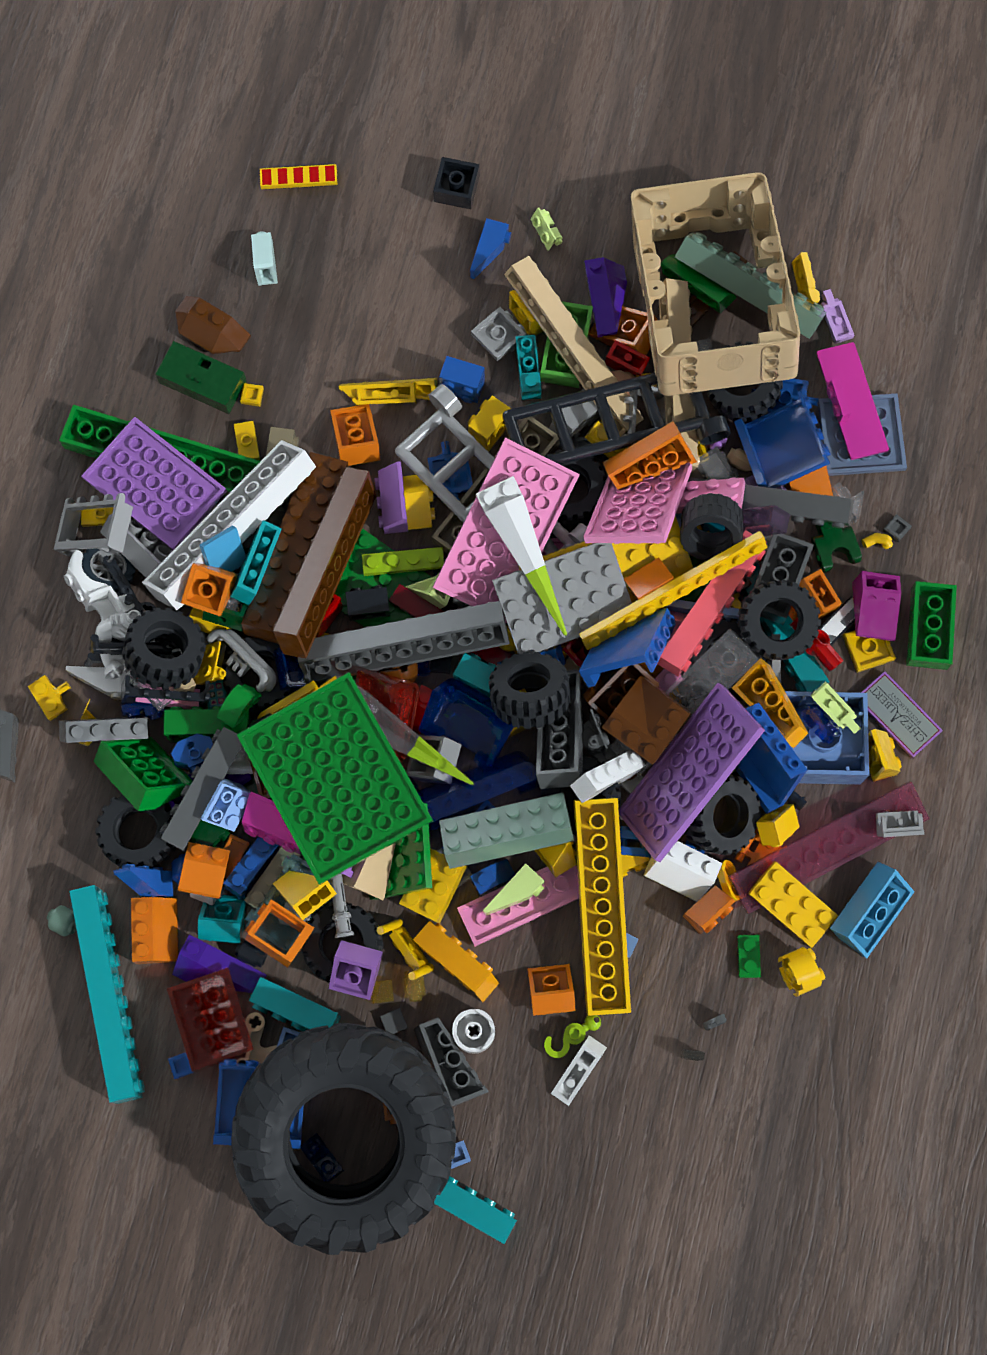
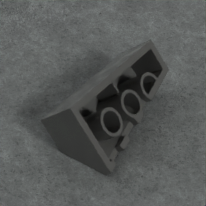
M439 1018L414 1028L423 1056L429 1061L431 1068L435 1070L442 1080L452 1107L489 1092L486 1086H483L475 1070H472L466 1061L462 1051L457 1048L453 1038Z

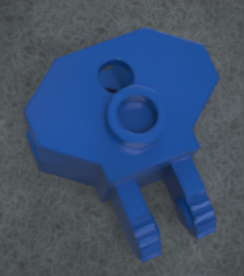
M195 734L177 742L171 752L175 766L189 770L190 774L193 773L196 766L201 768L204 762L201 757L207 747L209 749L212 748L213 742L210 737Z

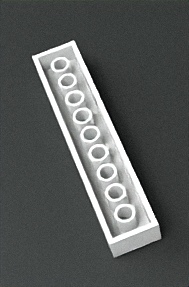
M281 440L142 582L157 600L176 611L184 604L181 603L192 564L206 565L199 545L232 525L237 527L241 543H243L256 531L261 522L266 520L316 468L306 451Z

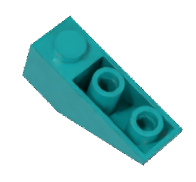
M535 335L516 336L521 400L541 399L542 389Z

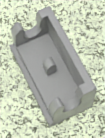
M917 810L876 813L877 836L924 835L922 813H918Z

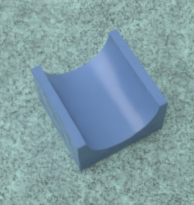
M785 691L808 731V734L795 748L791 747L807 768L799 783L860 785L869 776L867 693L836 692L857 716L854 721L861 729L854 734L848 726L842 729L810 696L813 692Z

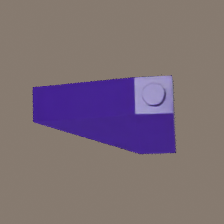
M604 257L585 260V272L591 305L593 306L597 336L617 334L625 289L627 287L624 266Z

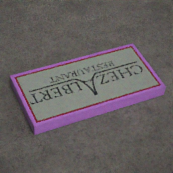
M885 671L861 692L867 693L868 714L912 759L943 731Z

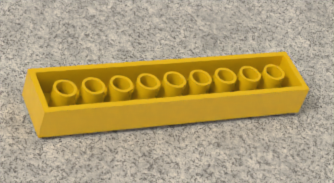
M618 798L589 799L584 803H581L580 800H573L586 1013L588 1016L631 1013Z

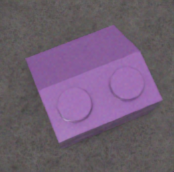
M341 940L334 957L329 989L370 1000L383 952Z

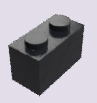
M372 586L367 590L353 588L350 592H346L350 621L390 616L386 587Z

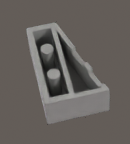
M593 401L562 409L571 438L580 436L579 431L586 425L590 426L600 417L597 406ZM552 421L549 429L557 434L554 423Z

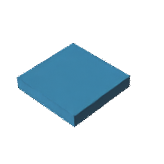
M233 525L199 545L207 566L218 567L232 572L242 566L246 558L237 527Z

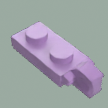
M831 289L823 291L821 295L823 303H821V306L824 307L823 311L827 312L824 317L834 343L852 339L854 333L841 300L839 301L838 298L834 299Z

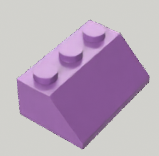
M396 462L379 470L378 478H375L376 490H380V497H377L378 509L382 508V516H378L379 527L384 528V534L408 532L401 462Z

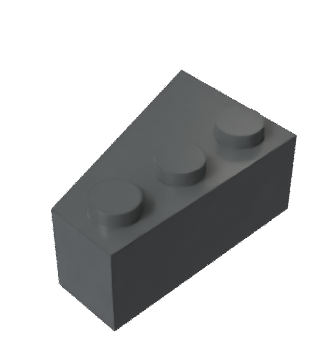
M0 710V778L15 783L19 719L12 713Z

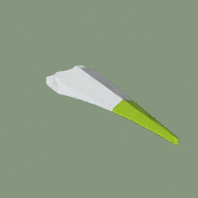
M514 476L476 493L485 515L524 572L563 635L567 636L527 506Z

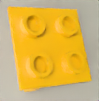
M221 641L206 645L200 669L193 678L196 685H203L205 681L212 683L225 678L226 671L217 666Z

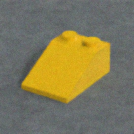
M871 730L868 733L869 771L873 782L897 775L902 766L899 757H896L893 751L895 745L892 737H889L885 731Z

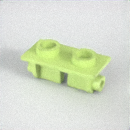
M537 208L531 217V221L542 243H544L547 251H549L553 244L556 246L560 245L563 242V237L560 235L557 227L550 228L555 224L550 213L545 209L540 210V208Z

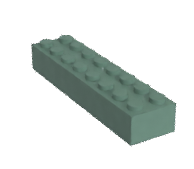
M692 232L686 236L675 255V258L767 314L768 305L782 304V289H779L778 283L768 280L766 272L762 274L756 270L757 267L752 263L747 262L745 264L740 261V257L737 254L725 252L722 245L707 241V237L700 232ZM792 292L800 334L810 339L827 312L823 311L824 307L820 304L808 302L805 295L799 292L797 294Z

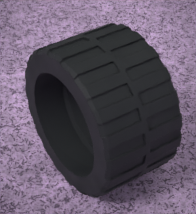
M713 493L702 494L692 498L682 510L680 542L683 545V549L696 559L707 561L743 540L742 509L736 501H733L728 496ZM704 523H718L727 527V529L711 533L702 531L697 526Z

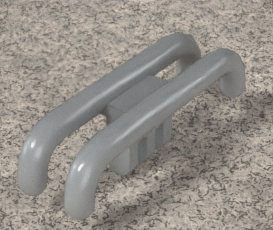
M217 629L208 634V642L224 640L234 650L226 664L228 666L233 665L232 670L234 672L238 671L237 675L239 677H243L251 667L260 678V682L256 687L258 692H263L264 690L270 692L274 688L276 675L273 669L236 632L230 629Z

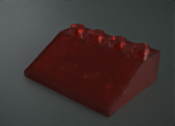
M229 968L167 988L193 1072L220 1064V1062H224V1059H232L254 1050Z

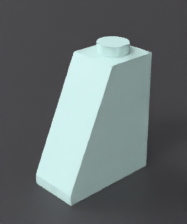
M258 232L251 235L253 265L258 285L278 283L271 232Z

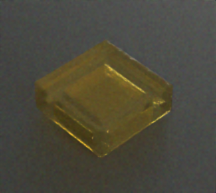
M392 980L375 982L372 992L373 1004L394 1002Z

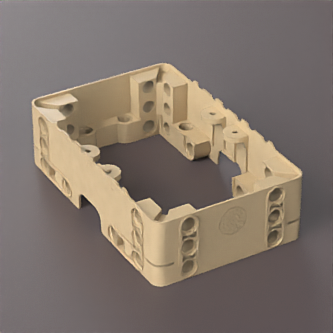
M750 173L634 190L631 194L634 252L643 296H645L649 340L660 393L670 396L795 378L798 374L799 321L794 306V298L791 292L781 238L778 232L774 206L772 205L771 192L766 176L763 173ZM708 229L716 233L749 229L757 269L767 268L766 276L768 280L778 283L779 289H782V304L768 305L770 332L758 333V344L698 352L697 342L673 345L671 327H668V319L654 321L652 311L654 300L662 298L666 290L665 284L660 281L658 269L661 266V259L656 254L654 242L682 238L687 236L689 232Z

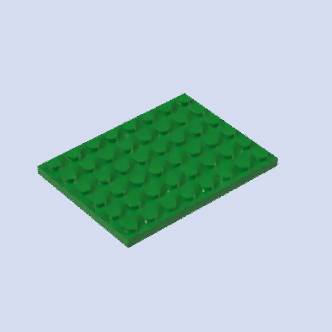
M349 672L237 734L238 739L319 885L433 821Z

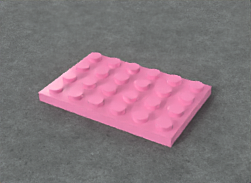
M686 463L680 465V468L676 470L671 468L660 472L661 475L645 477L643 481L620 489L616 488L608 476L584 534L585 543H666L692 471V464Z

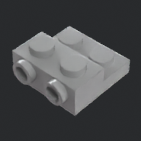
M501 307L471 330V335L496 361L509 351L513 352L516 349V336H525L527 333L525 328L521 324L517 325L513 320V316Z

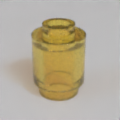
M414 970L406 971L405 977H403L405 998H409L410 1002L422 1001V997L426 996L424 976L410 980L408 974Z

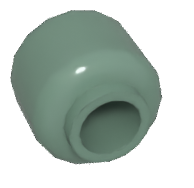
M60 905L49 911L47 920L51 931L61 936L72 935L76 932L73 910Z

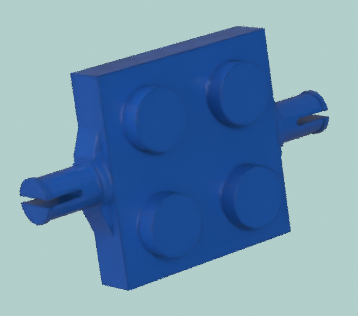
M799 379L782 380L783 388L780 389V399L775 400L776 405L773 409L770 407L767 409L768 413L799 400L800 398L797 393L799 391L804 398L807 397L809 382ZM808 397L811 405L818 406L819 398Z
M444 441L441 442L442 454L427 458L429 471L433 475L458 454L450 452L449 441H445V444ZM469 461L443 483L458 500V495L467 492L473 485Z

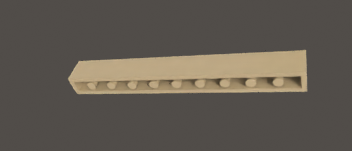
M530 256L513 264L504 274L583 388L588 390L618 382ZM626 392L606 397L620 436L628 432L629 422L623 421V416H629V404L624 402V398L629 397ZM638 409L636 411V426L644 420Z
M666 278L663 281L666 289L665 294L659 299L660 320L668 319V327H671L673 345L677 346L681 343L691 342L690 290L688 289V281ZM689 393L664 395L666 424L672 421L678 422L695 417V409ZM696 430L681 433L697 461L692 464V471L698 467L700 462L697 453L699 440Z

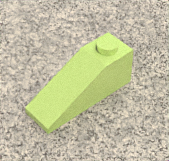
M525 864L484 908L483 913L487 916L526 901L533 895L537 897L544 890L542 886L544 880Z

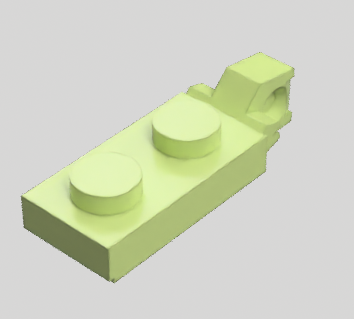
M826 681L810 695L839 727L844 729L848 726L854 734L861 729L854 721L857 717L854 714L855 712Z

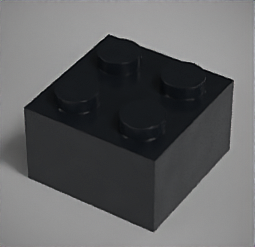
M442 157L433 190L434 202L472 209L480 177V164Z

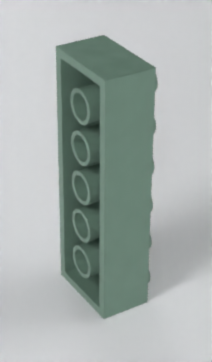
M564 793L439 820L444 854L450 869L574 841Z

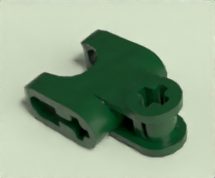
M824 523L823 526L816 525L819 535L811 537V543L823 573L829 572L832 569L833 561L831 555L834 552H843L851 564L861 562V550L851 526L835 528L832 527L831 523L829 525Z

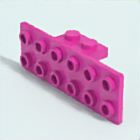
M851 342L817 351L816 355L827 386V395L832 401L833 413L837 417L850 460L887 452L889 446L855 343Z

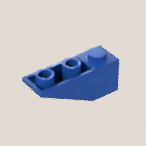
M135 864L122 865V869L113 871L119 879L141 897L167 898L173 896L172 871H164L163 867L149 869V866H138L135 868Z

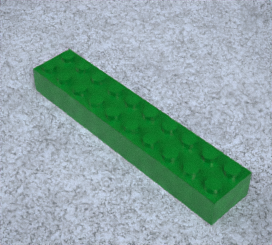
M73 405L59 441L64 449L97 459L130 421ZM150 428L225 487L227 492L223 497H226L261 462Z

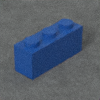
M258 837L224 881L225 889L240 900H243L278 853L279 845H271L265 842L263 838Z

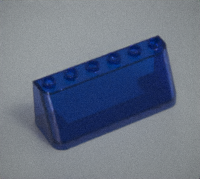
M515 751L463 772L474 785L453 777L451 784L436 783L417 791L422 802L427 803L428 812L433 819L429 823V832L440 828L439 820L516 788L521 795L538 788L539 782L536 776V767L523 752Z

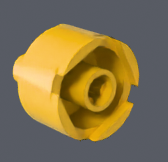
M801 947L778 958V963L782 961L783 967L779 968L782 978L789 990L794 989L796 991L793 994L796 997L820 987L822 980H825V974L820 967L818 968L815 962V953L811 948Z

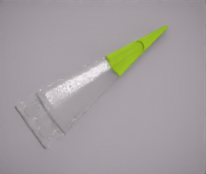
M357 685L393 749L470 785H474L468 777L369 692Z

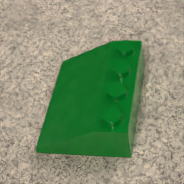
M148 737V739L101 741L94 759V763L137 811L156 809L181 795L186 784L190 786L193 782L181 768L175 766L173 759L152 737Z

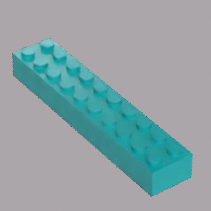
M95 885L71 890L69 892L109 1103L119 1104L143 1098L142 1093L145 1092L142 1079L139 1080L138 1071H141L138 1058L135 1059L134 1050L137 1049L135 1038H131L130 1034L132 1021L130 1016L127 1017L126 1014L128 1000L126 995L123 996L121 987H124V980L122 974L119 975L118 972L120 959L118 954L114 952L116 938L114 933L111 934L110 925H112L111 914L107 913L106 905H108L106 892L103 893V890Z

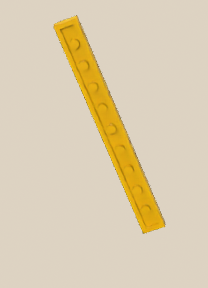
M758 531L579 633L587 650L598 646L601 642L616 636L619 632L635 625L643 618L651 616L657 610L670 605L673 601L688 595L694 589L707 584L715 577L725 574L731 568L742 564L754 555L760 554L767 548L761 531Z

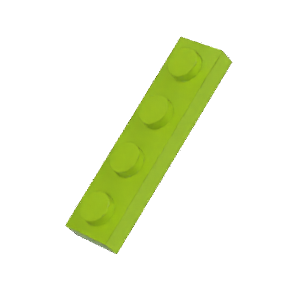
M443 547L362 554L364 576L441 569L444 564Z

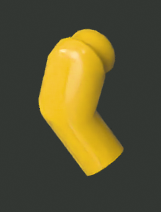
M874 533L861 540L865 549L876 543L882 544L884 549H889L893 545L892 538L881 533Z

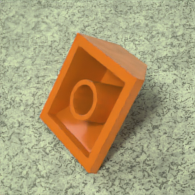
M193 563L181 603L221 616L230 599L238 574L218 567Z

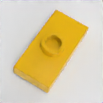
M254 421L234 424L239 455L260 460Z
M114 507L81 510L82 527L104 526L109 515L113 513Z

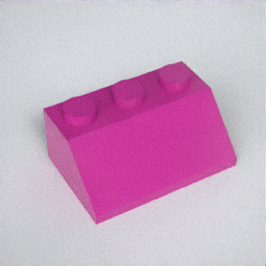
M251 792L242 819L245 832L252 837L259 836L271 845H280L289 853L296 852L301 854L274 802Z

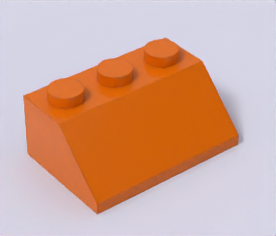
M131 898L132 962L135 964L176 962L179 955L177 898Z

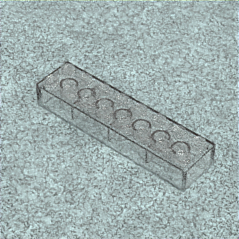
M731 628L665 692L692 711L683 726L717 683L722 684L728 690L760 659ZM618 739L610 746L619 756L632 750ZM643 757L641 759L646 766L637 772L639 776L651 765Z

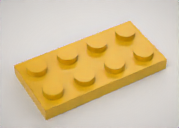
M773 861L748 892L754 900L810 948L814 947L838 917L833 910L776 861Z

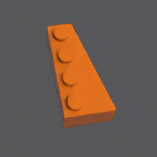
M674 421L604 461L603 465L616 488L620 489L643 481L645 477H655L661 475L660 472L671 468L676 470L680 468V465L686 463L693 464L697 461Z

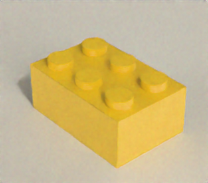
M430 848L432 888L403 894L399 904L440 923L467 866L450 869L445 855Z

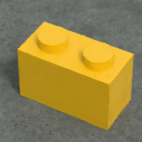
M784 804L782 807L765 814L756 822L762 845H771V847L783 845V842L791 837L800 827L794 804Z

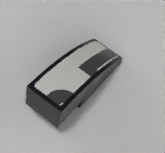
M853 596L847 599L819 628L828 634L831 646L855 623Z

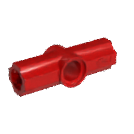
M798 617L789 624L794 631L797 628ZM819 629L817 630L819 634L812 641V646L805 651L810 655H815L830 672L844 660L830 645L828 634Z

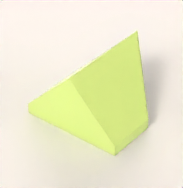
M438 574L406 586V588L439 609L445 607L450 599L449 595L433 588Z

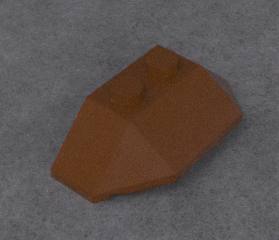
M186 296L175 311L179 334L211 354L240 352L251 337L234 318L200 297Z

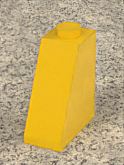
M288 871L273 883L283 899L302 920L337 894L328 881L319 885L314 875L295 871Z

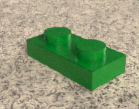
M738 935L739 978H761L759 935Z

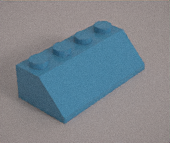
M877 862L830 929L841 941L863 957L868 958L911 898L914 890L896 869Z

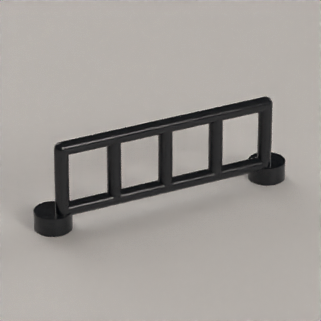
M655 372L504 411L502 415L509 439L525 447L516 420L550 412L563 452L544 457L560 465L630 447L665 426L651 388L652 385L658 384ZM639 389L653 428L620 436L606 397ZM701 391L689 393L697 417L674 422L680 433L696 430L701 445L717 443L727 438L731 432L724 416L710 418ZM595 400L608 440L575 448L562 409Z

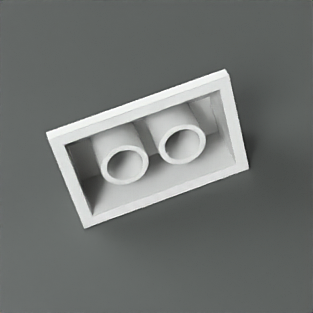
M677 841L661 862L654 860L651 856L643 876L698 902L715 883L722 863Z

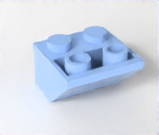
M224 779L220 781L200 819L235 831L244 815L251 792L243 785L231 780Z

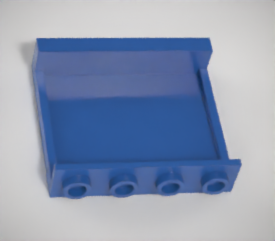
M800 391L797 392L799 400L747 424L742 419L734 421L756 483L760 487L778 488L830 464L828 456L831 453L827 444L823 445L821 441L825 438L821 429H817L815 426L818 420L814 412L810 413L809 410L812 408L808 397L804 398Z
M668 608L657 610L651 616L643 618L635 625L622 630L616 636L608 638L596 647H592L579 669L587 687L595 686L602 672L643 662L646 663L650 673L654 672L676 626L675 618L670 614Z
M760 703L746 708V710L765 731L736 766L735 770L743 780H747L751 784V788L755 789L757 793L756 798L759 799L761 807L768 814L785 804L806 773L807 768Z
M224 1059V1062H220L213 1144L231 1145L232 1123L236 1112V1105L245 1084L259 1065V1061L246 1060V1063H237L236 1059ZM303 1106L296 1114L290 1127V1141L294 1149L301 1148Z

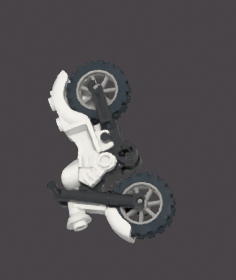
M94 548L87 549L86 553L82 554L81 551L75 550L71 556L67 574L64 575L65 582L68 586H71L77 600L84 604L86 612L96 610L101 617V622L98 624L95 634L90 637L91 646L89 650L92 653L87 655L84 665L91 667L93 663H103L105 666V679H116L122 675V671L125 668L122 651L129 625L136 616L142 615L143 610L152 612L156 607L150 602L140 603L131 588L135 567L121 553L108 554ZM97 560H99L102 565H98V564H94V563H95ZM154 639L146 643L148 650L160 658L172 659L176 658L173 656L174 654L179 653L182 655L179 647L171 641Z

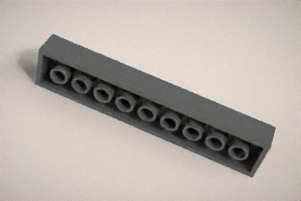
M500 601L318 637L314 639L307 658L298 657V663L307 683L313 680L315 683L328 681L334 676L338 679L348 672L351 676L508 645L510 643Z

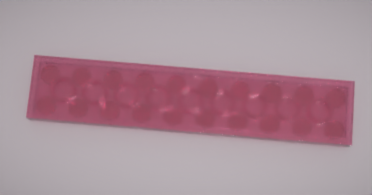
M909 781L728 875L745 912L750 914L763 906L754 900L748 892L773 861L779 863L800 883L805 885L894 838L877 836L876 813L917 810L918 813H922L923 822L930 818L913 783Z

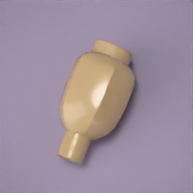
M731 448L726 457L730 464L739 470L751 471L752 469L745 451L740 448Z

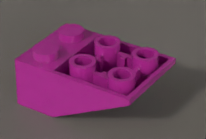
M861 571L852 582L856 636L895 641L901 600L900 576Z

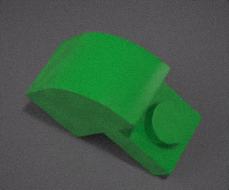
M238 684L227 696L216 717L234 728L243 722L249 708L258 703L262 695L255 688L247 684L243 686Z

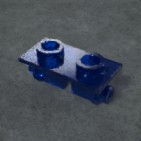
M807 704L808 709L806 708L800 713L802 719L811 729L818 724L819 728L814 733L823 743L829 745L835 740L833 737L842 735L838 731V725L832 720L829 721L824 715L825 711L818 704Z

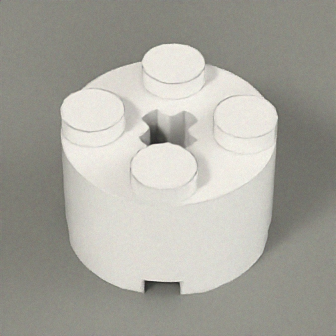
M469 1009L461 1012L454 1020L452 1027L454 1041L461 1050L467 1053L476 1054L485 1051L490 1047L495 1037V1025L492 1018L480 1009ZM477 1026L479 1035L474 1034L471 1037L468 1029Z

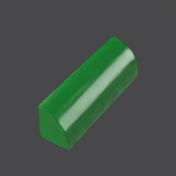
M676 254L669 255L661 262L662 272L665 276L674 280L688 281L690 293L720 314L736 299V296L726 288L675 258Z

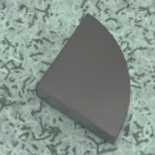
M722 1014L702 1024L704 1029L708 1031L724 1024L727 1020L725 1015Z

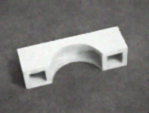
M630 750L586 772L571 784L570 787L581 803H584L616 782L620 784L630 779L646 765L639 754Z

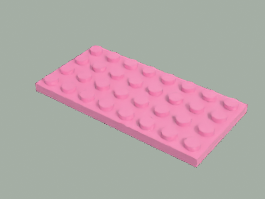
M504 438L479 492L514 476L524 497L542 553L580 474ZM477 496L433 585V588L470 606L499 601L492 580L519 570L518 563L485 515Z

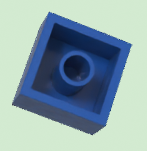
M446 356L439 376V383L449 388L462 401L478 403L485 383V367Z

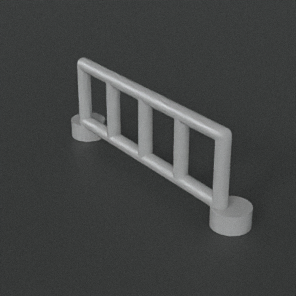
M440 384L428 395L437 411L396 447L395 453L464 523L473 503L466 508L443 483L474 455L488 469H490L495 458L453 417L462 409V405L449 388ZM443 423L466 447L433 475L410 451ZM557 521L552 533L564 544L561 548L563 549L584 541L587 526L580 523L569 533Z

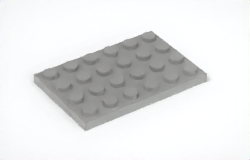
M593 543L544 561L567 636L563 635L522 569L492 580L518 655L523 654V652H540L580 637L579 633L632 604L612 543Z

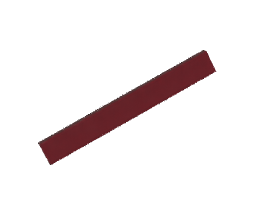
M401 584L398 585L389 599L391 604L414 618L444 612ZM499 646L469 652L479 656L485 663H493L496 666L498 662L505 658L509 659L513 655L502 650Z

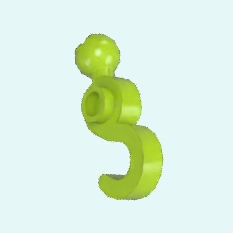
M591 1015L585 1018L583 1024H569L564 1031L563 1048L561 1051L556 1052L552 1050V1038L548 1036L544 1042L546 1053L552 1058L564 1057L569 1051L570 1044H580L588 1030L595 1031L600 1028V1017L598 1015ZM595 1017H598V1018H599V1022H598V1023H596V1022L594 1021V1018H595Z

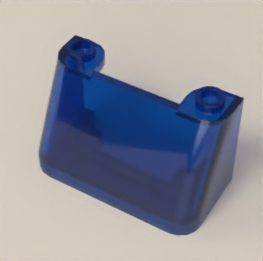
M450 678L432 690L418 731L425 734V736H447L476 753L474 762L479 768L488 771L493 767L514 727L511 723L508 725L495 715V712L492 710L490 697L460 680Z

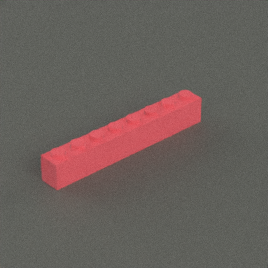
M745 530L743 540L753 534ZM763 550L760 554L752 556L742 564L731 568L725 574L719 575L710 581L666 645L657 663L658 665L679 677L682 671L686 672L692 663L689 660L693 655L697 656L703 647L701 645L702 641L710 638L713 633L711 628L715 623H720L724 616L723 610L725 607L730 608L735 600L734 594L736 591L738 593L741 592L746 583L744 579L746 576L751 577L756 569L755 563L757 560L761 562L767 551Z

